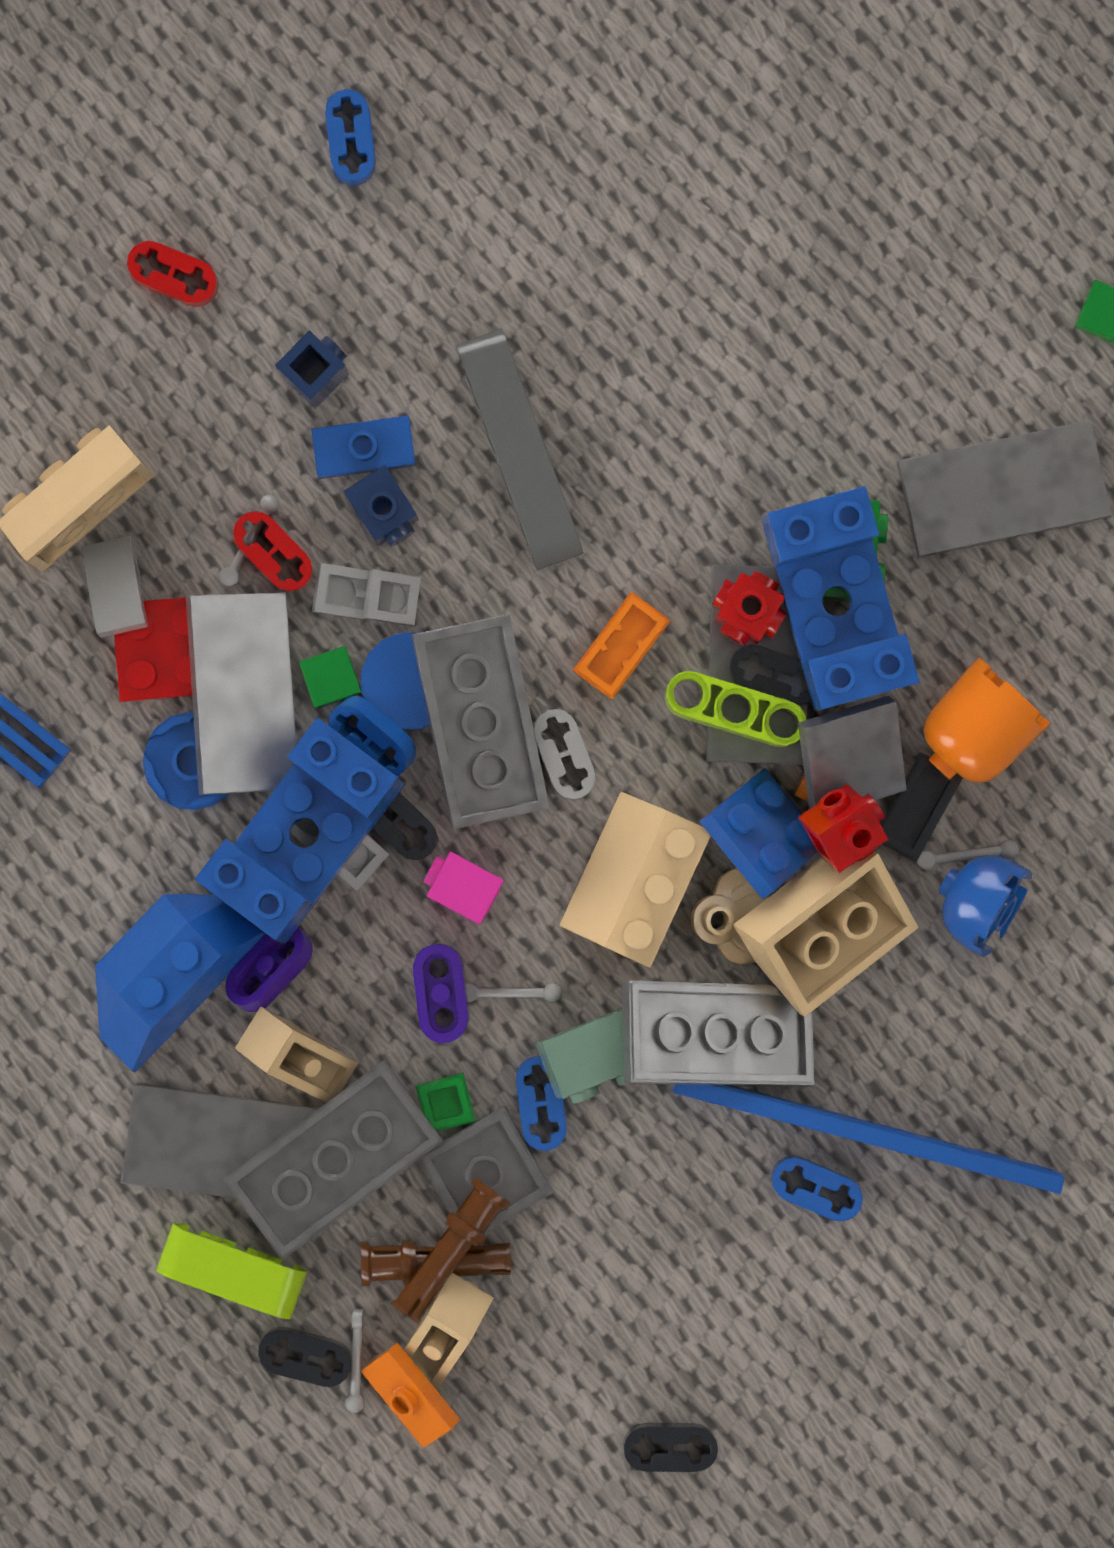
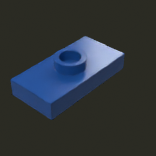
M409 415L311 429L318 479L374 472L383 465H386L388 470L416 466Z

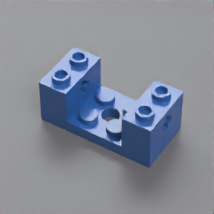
M866 486L768 512L761 521L781 594L785 596L783 601L813 710L826 709L920 683L907 634L898 635L872 539L877 537L879 532ZM839 587L848 593L850 606L845 614L834 616L824 609L822 599L824 593L829 588Z
M318 717L287 756L294 765L235 843L225 839L195 878L197 882L275 941L286 943L405 786L397 776ZM301 820H312L319 830L317 841L307 848L296 846L292 840V829Z

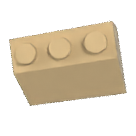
M110 425L103 431L99 428L90 431L77 444L76 447L79 449V452L66 463L62 460L53 463L40 475L39 480L42 483L28 496L24 492L16 495L2 508L4 516L0 519V528L25 561L42 572L154 477Z
M620 792L559 926L651 968L711 837L704 827Z
M875 851L866 859L856 861L840 873L825 859L820 857L733 924L757 965L803 1017L811 1013L919 928L883 861Z

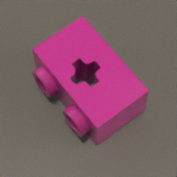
M451 851L446 860L439 856L436 857L423 883L431 886L426 895L427 897L479 925L483 923L505 882L502 878Z

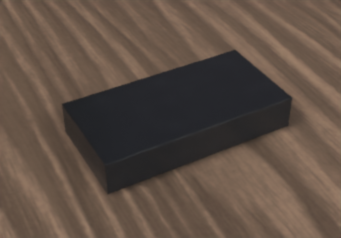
M921 752L918 754L905 778L907 790L896 794L885 814V818L880 823L888 837V840L882 845L915 863L963 777L956 773L949 780L928 760L930 757Z

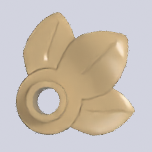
M737 868L731 869L719 877L713 895L702 898L693 908L691 914L692 929L702 941L716 944L725 959L737 964L755 963L733 924L761 904L768 896L762 899ZM720 911L723 914V923L719 928L714 929L711 925V917L715 912Z

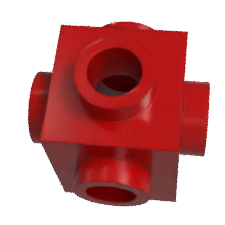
M753 571L751 576L741 572L735 583L726 578L712 605L720 609L714 620L722 625L719 632L743 646H746L748 641L757 645L764 634L773 639L787 612L779 608L785 596L776 592L780 585L757 571ZM747 597H752L759 601V613L755 615L746 614L742 609V601Z
M848 784L840 789L828 792L820 799L818 804L798 817L818 854L838 873L856 861L866 859L874 852L875 848L888 840L879 823L885 818L880 806L869 793L862 797Z

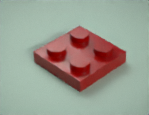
M186 597L143 601L149 627L114 635L119 701L124 703L191 697L192 684Z

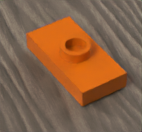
M631 591L572 672L610 700H613L671 620Z
M398 1343L377 1356L360 1371L423 1448L452 1430L461 1420Z

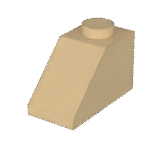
M262 1006L235 1047L238 1052L267 1074L326 1103L342 1091L358 1065L356 1061L296 1024Z
M453 1273L433 1299L404 1348L407 1355L436 1390H438L472 1340L494 1299L472 1282L463 1280Z

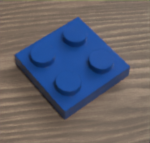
M766 768L759 771L699 821L762 899L775 891L817 853L816 848L798 818L803 813Z

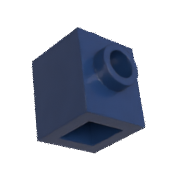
M310 330L275 365L279 375L314 409L349 375L346 365L343 363L347 355L328 336H325L320 341Z
M383 465L343 491L377 546L387 541L389 546L393 547L415 532L412 524L419 520L418 516L386 465Z

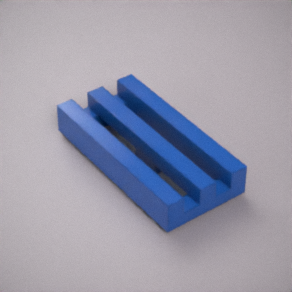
M0 693V706L56 751L50 759L0 718V732L44 768L38 774L1 743L0 757L38 788H42L71 752V749Z

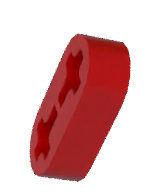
M154 241L140 242L128 254V271L138 284L149 290L193 307L205 306L217 294L219 286L217 276L210 265L202 260ZM152 252L158 253V262L170 269L168 275L152 270L148 277L143 276L144 270L138 264L141 257L149 259ZM197 271L203 272L202 278L208 287L205 291L197 289L194 295H188L189 288L187 285L176 279L178 273L194 277Z
M252 511L238 518L232 532L235 545L275 587L284 591H294L307 584L312 573L311 560L270 516L263 512ZM249 521L253 525L258 524L260 521L265 523L267 529L263 535L273 546L268 552L256 542L249 546L244 543L242 539L247 532L242 526L245 522ZM276 551L288 561L295 557L301 561L302 564L297 570L302 576L297 582L292 578L285 579L284 581L278 578L277 574L280 572L281 567L271 557Z

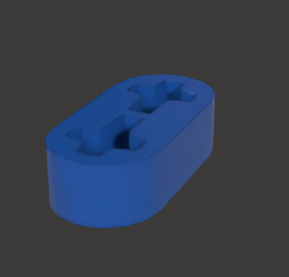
M344 89L334 93L326 104L325 115L330 158L337 178L347 185L357 186L366 183L372 177L376 167L371 115L367 100L362 94L355 90ZM351 102L354 110H362V113L355 115L353 119L355 132L346 133L343 119L341 117H334V113L342 111V103ZM356 142L359 157L367 158V162L360 164L359 172L355 174L350 173L348 166L340 165V161L348 159L347 143Z
M358 696L348 697L331 711L329 726L398 777L413 763L416 757V748L413 740L365 698ZM351 714L359 719L356 728L348 723ZM389 746L397 752L393 760L385 755Z
M533 1056L527 1058L520 1065L516 1075L521 1126L524 1138L531 1147L537 1150L548 1151L561 1144L566 1135L567 1125L564 1101L562 1098L555 1097L550 1081L545 1083L544 1086L546 1099L536 1101L534 1086L525 1084L524 1076L530 1075L532 1073V1066L536 1064L542 1065L543 1072L546 1073L541 1057ZM547 1106L549 1121L558 1122L559 1130L551 1132V1140L547 1142L541 1141L539 1134H531L530 1125L538 1123L537 1107Z
M797 1156L784 1157L772 1169V1186L776 1193L788 1202L840 1222L850 1220L861 1209L863 1201L862 1192L858 1185L845 1175ZM795 1165L801 1166V1175L815 1183L812 1191L796 1186L793 1192H787L785 1190L786 1182L780 1178L783 1170L791 1172ZM841 1184L848 1186L847 1195L853 1199L850 1207L842 1205L838 1212L831 1210V1200L819 1194L822 1186L833 1191H838Z

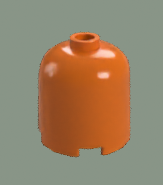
M978 657L933 707L925 719L923 728L925 741L935 752L928 760L949 780L958 773L969 782H988L1000 775L1051 723L1007 681L1004 682L992 670L990 665Z

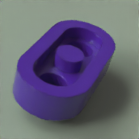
M300 928L295 930L286 943L275 941L265 934L228 974L225 989L230 1001L247 1012H257L261 1006L264 1008L268 1007L309 963L313 952L310 937ZM294 947L293 952L287 957L288 950ZM261 983V986L253 993L254 986Z
M432 944L423 948L417 954L413 963L418 1020L422 1032L430 1040L438 1043H449L464 1034L470 1020L464 964L460 954L453 947L446 944ZM435 959H443L448 965V972L443 978L435 977L431 973L430 966ZM441 1008H448L453 1012L454 1021L448 1027L439 1025L436 1020V1014Z

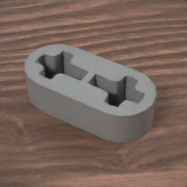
M547 710L538 717L534 725V734L540 755L556 792L566 799H581L588 795L594 787L596 779L594 767L573 717L563 710ZM550 718H555L558 724H568L570 731L563 735L567 751L559 753L552 739L544 741L541 732L548 729L546 721ZM570 756L576 770H586L588 777L581 781L583 789L574 792L570 785L562 787L559 778L565 775L562 758Z

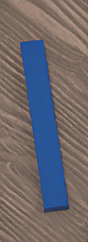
M672 1084L671 1091L675 1094L1061 1194L1065 1179L1062 1173L1047 1167L733 1085Z

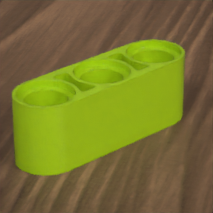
M684 671L678 673L670 680L665 689L664 699L667 708L672 714L773 747L784 748L797 742L800 739L798 723L807 720L800 706L791 701L698 672ZM685 681L692 682L700 689L701 701L696 707L683 708L675 701L674 688L679 683ZM737 696L747 703L749 710L745 721L732 723L726 720L721 710L722 703L726 698ZM786 711L792 715L796 723L792 736L780 738L774 735L769 726L770 717L774 712Z
M177 1222L172 1223L156 1267V1272L172 1280L282 1319L292 1318L308 1274L305 1268L294 1264L293 1268L281 1265L283 1260L249 1247L246 1252L235 1248L236 1243L205 1231H201L199 1235L188 1231L189 1225Z

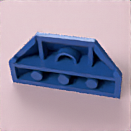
M163 894L95 965L100 1039L132 1072H136L228 977L232 968L266 933L216 895Z

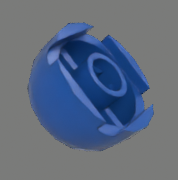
M983 855L972 859L961 871L952 868L944 878L939 889V894L945 896L942 906L943 922L952 937L965 948L983 958L989 955L994 948L986 944L994 931L998 932L1000 930V938L1004 936L1028 889L1020 885L1021 880L1032 879V872L1012 860L996 855Z

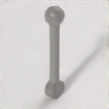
M265 495L260 500V512L269 516V514L277 511L279 501L275 496ZM262 521L252 525L244 539L246 545L249 546L254 543L264 525ZM238 550L231 565L220 571L219 580L224 586L232 587L239 580L238 570L246 558L240 550Z
M1005 840L1000 846L939 854L924 850L917 860V865L923 870H929L935 864L970 860L983 855H1002L1004 858L1013 859L1019 853V846L1013 840Z
M469 982L466 983L468 1002L474 1001L477 997L545 998L546 1001L553 1003L562 997V989L555 983L547 984L544 988L477 987Z
M356 1308L353 1309L352 1314L353 1341L350 1395L345 1400V1407L351 1413H358L364 1408V1399L360 1396V1371L365 1310Z

